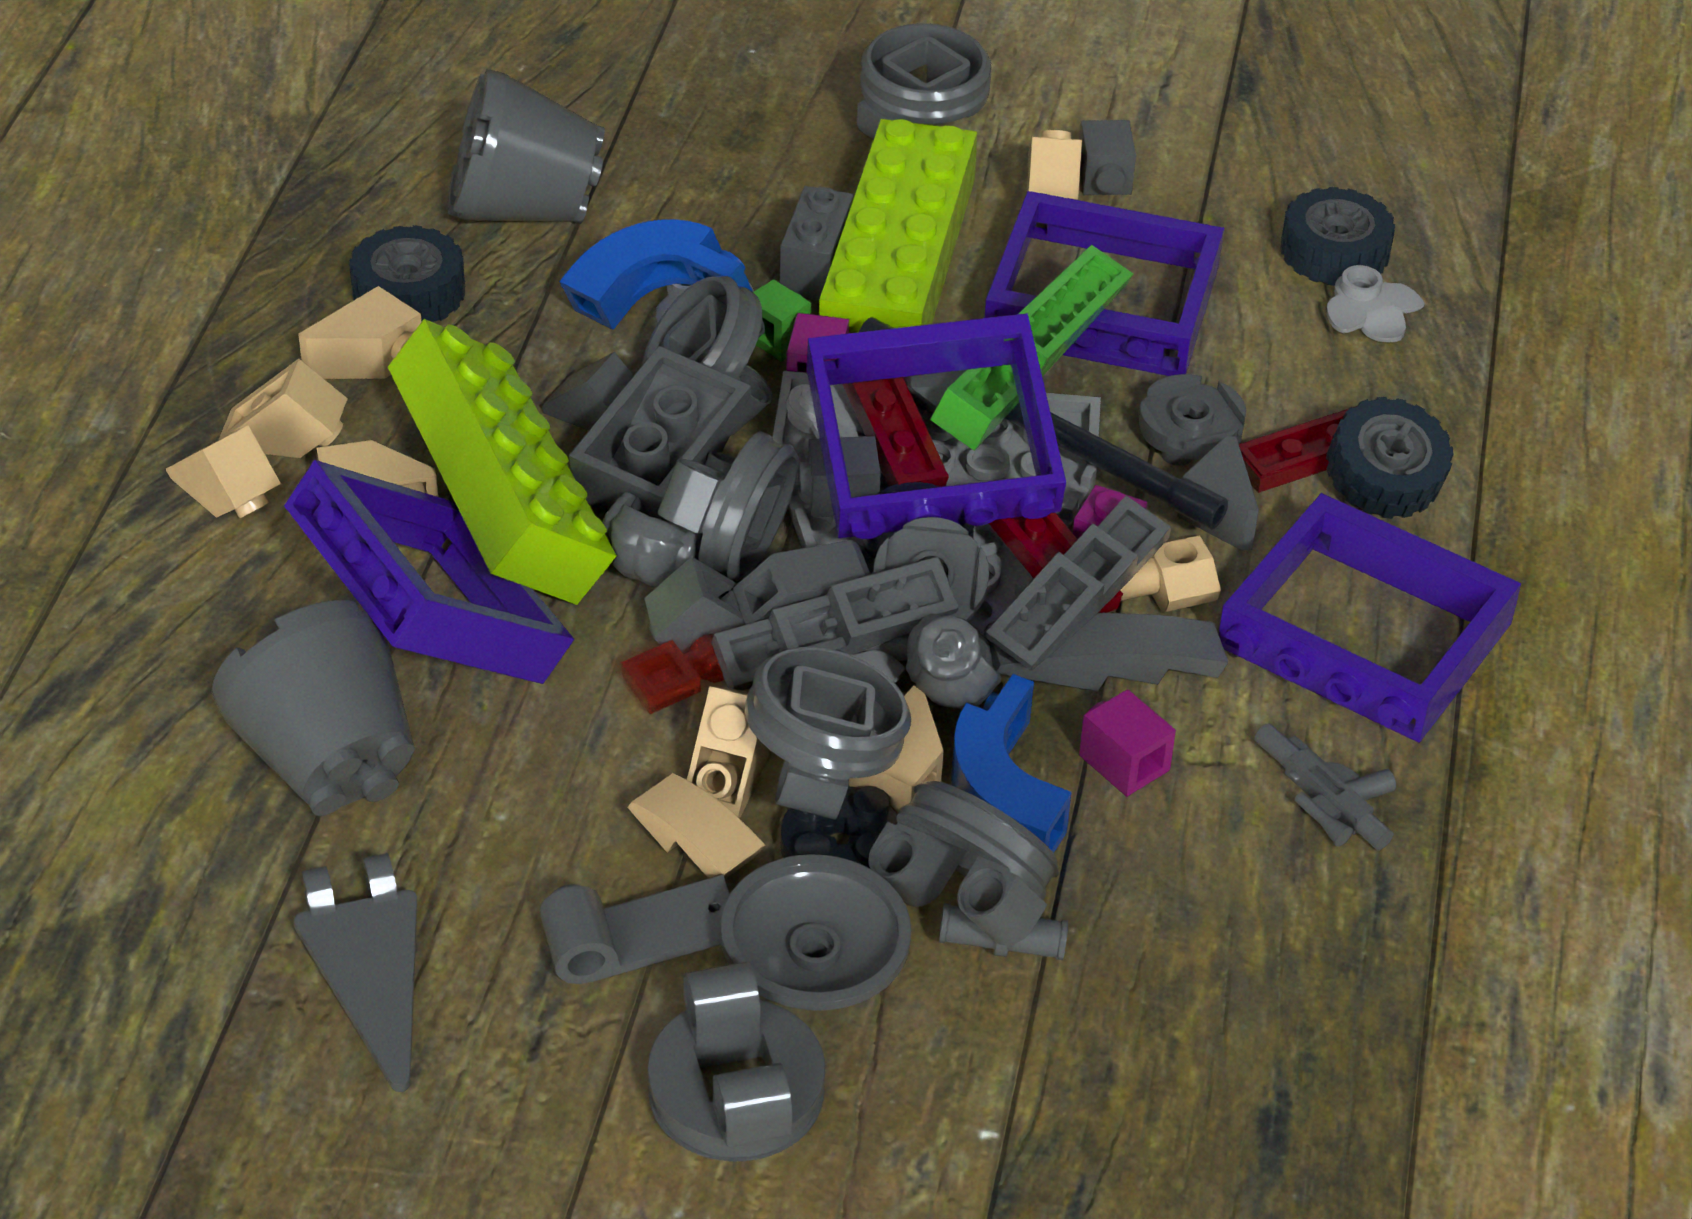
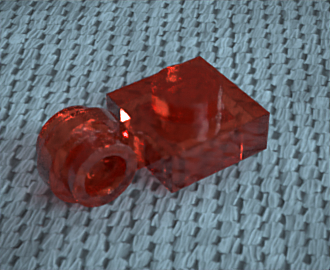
M707 634L697 639L691 646L690 651L685 654L671 640L621 662L623 679L649 714L701 692L700 679L708 680L712 683L725 680L711 644L714 634Z

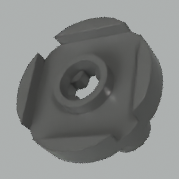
M1180 374L1162 378L1148 388L1147 397L1141 400L1138 419L1140 432L1150 445L1162 451L1161 456L1166 462L1177 466L1187 465L1192 460H1201L1224 437L1236 436L1238 444H1241L1246 406L1234 389L1218 381L1217 389L1209 385L1201 384L1202 376L1193 374ZM1183 415H1189L1193 419L1186 418Z
M925 517L915 519L903 525V529L895 532L890 539L888 537L877 552L873 574L939 556L959 606L957 613L951 616L963 618L968 622L972 620L973 615L981 607L986 597L989 582V565L982 547L980 546L979 548L977 542L968 535V531L948 519Z

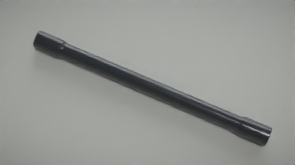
M871 317L864 322L859 332L893 329V327ZM1018 403L1005 419L1025 429L1020 403ZM1050 412L1058 447L1167 503L1171 509L1211 530L1215 529L1223 520L1228 508V501L1187 479H1179Z

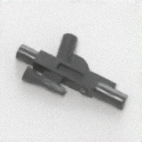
M1270 723L1263 725L1257 731L1254 738L1255 742L1285 767V775L1312 798L1310 799L1303 792H1300L1295 797V802L1320 823L1335 846L1339 847L1345 844L1351 835L1357 833L1376 850H1381L1390 843L1394 835L1393 831L1373 815L1374 808L1366 802L1369 799L1395 791L1396 781L1389 769L1360 777L1347 766L1334 762H1325L1295 735L1287 739Z

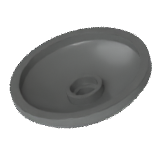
M797 855L765 864L751 872L738 883L729 895L723 908L720 937L724 956L729 965L746 961L751 963L759 995L792 1008L834 1010L866 1001L879 994L895 980L905 965L909 954L911 922L908 910L901 896L888 881L873 870L851 860L835 856Z

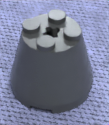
M486 69L485 75L480 74L462 127L463 136L459 147L457 165H454L450 180L447 213L465 220L572 221L582 224L589 201V195L585 194L587 185L596 187L602 170L603 157H599L598 154L603 143L605 128L590 122L505 73Z
M325 601L293 610L274 619L279 629L259 641L247 652L242 648L236 647L228 655L218 669L212 686L213 698L228 725L310 806L316 816L331 814L341 806L364 797L369 802H377L396 791L399 786L396 776L408 764L415 751L388 640L367 612L359 610L355 601Z

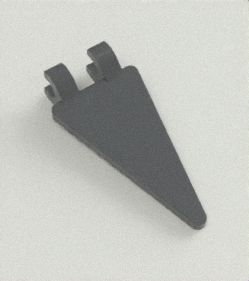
M388 853L363 858L367 873L365 880L369 898L335 905L327 866L302 871L306 890L304 891L308 911L301 912L295 916V930L391 1088L396 1092H404L410 1087L417 895L412 890L397 892Z

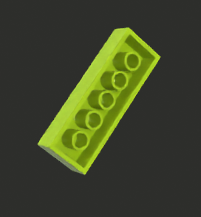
M904 119L880 120L819 299L820 316L849 319V333H858L864 322L871 317L893 328L932 324L975 181L977 131L963 130L955 126L940 127L917 124Z
M424 319L389 364L388 369L490 573L578 605L617 557L605 535L607 532L605 525L594 515L586 500V490L575 480L567 465L569 459L552 438L549 432L550 424L538 412L531 399L532 391L520 379L513 366L515 360L512 355L496 343L489 342L485 345L471 339L463 330L449 324L443 327Z

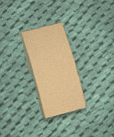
M674 773L637 797L627 807L666 852L679 845L708 878L724 875V878L727 879L757 857L765 846L753 831L722 803L700 787Z

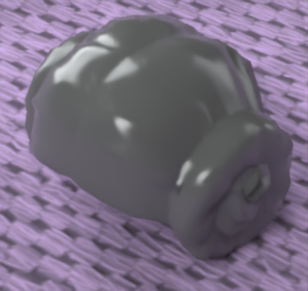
M624 492L617 498L603 518L602 522L607 529L605 535L617 555L613 560V565L625 577L639 580L654 588L659 586L690 557L699 560L703 533L697 534L677 524L650 517L645 512L639 497L630 492Z
M930 613L912 628L908 637V663L905 668L910 675L911 681L916 683V688L924 692L935 704L956 709H963L966 703L979 706L991 695L1002 679L1000 673L992 665L989 640L967 620L951 615L940 616Z

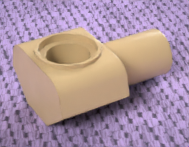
M1185 535L1168 539L1121 589L1123 593L1121 601L1152 595L1160 610L1165 613L1218 600L1221 588L1214 558L1201 536Z

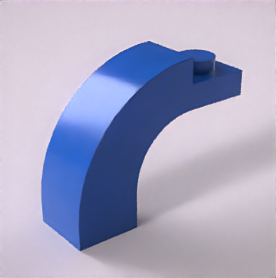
M677 219L647 221L612 233L581 255L559 281L574 311L612 330L615 329L641 297L663 286L672 284L693 285L704 278L723 275L735 280L738 286L745 287L753 292L744 272L746 270L744 264L734 254L721 249L712 228L703 224Z
M1012 674L999 694L991 693L983 709L968 703L963 707L955 729L951 786L966 791L1004 812L1036 835L1054 853L1067 833L1072 792L1027 774L1009 757V753L1030 723L1034 681Z

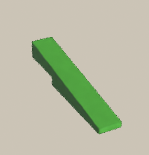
M1093 245L1087 248L1019 313H1028L1042 377L1122 291L1133 276L1131 271ZM1011 365L966 370L947 388L930 420L975 451L1019 403Z

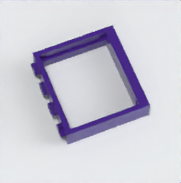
M1027 191L987 295L984 318L1017 315L1037 297L1012 291L1031 238L1086 249L1093 245L1102 252L1196 269L1179 323L1104 309L1063 354L1064 356L1166 376L1187 374L1218 272L1224 228ZM1037 222L1048 224L1047 229L1035 226ZM1196 252L1201 253L1199 258L1195 257ZM1165 348L1177 350L1178 358L1164 356Z
M1028 313L808 338L807 374L838 538L856 537L859 539H871L883 533L897 532L903 529V525L915 519L925 517H938L958 524L968 523L973 526H981L997 519L1022 516L1028 519H1038L1050 513L1061 512L1066 478ZM836 358H837V360L824 361V360H827V359H836ZM1011 365L1036 476L851 497L830 385Z
M314 460L284 505L379 630L395 648L544 684L574 641L573 636L534 589L490 573L456 503ZM449 538L452 543L445 552L442 545ZM395 543L430 552L471 603L434 593Z
M1320 493L1223 605L1218 635L1224 650L1420 743L1512 624L1521 583ZM1315 550L1470 623L1420 685L1271 615L1262 609L1311 551ZM1413 718L1416 719L1415 725L1410 723Z

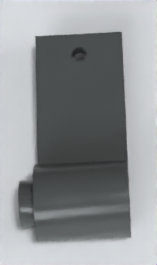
M719 875L604 909L597 891L590 887L574 884L559 887L543 901L540 907V917L555 972L561 980L567 983L584 984L721 945V917L730 893L724 875Z

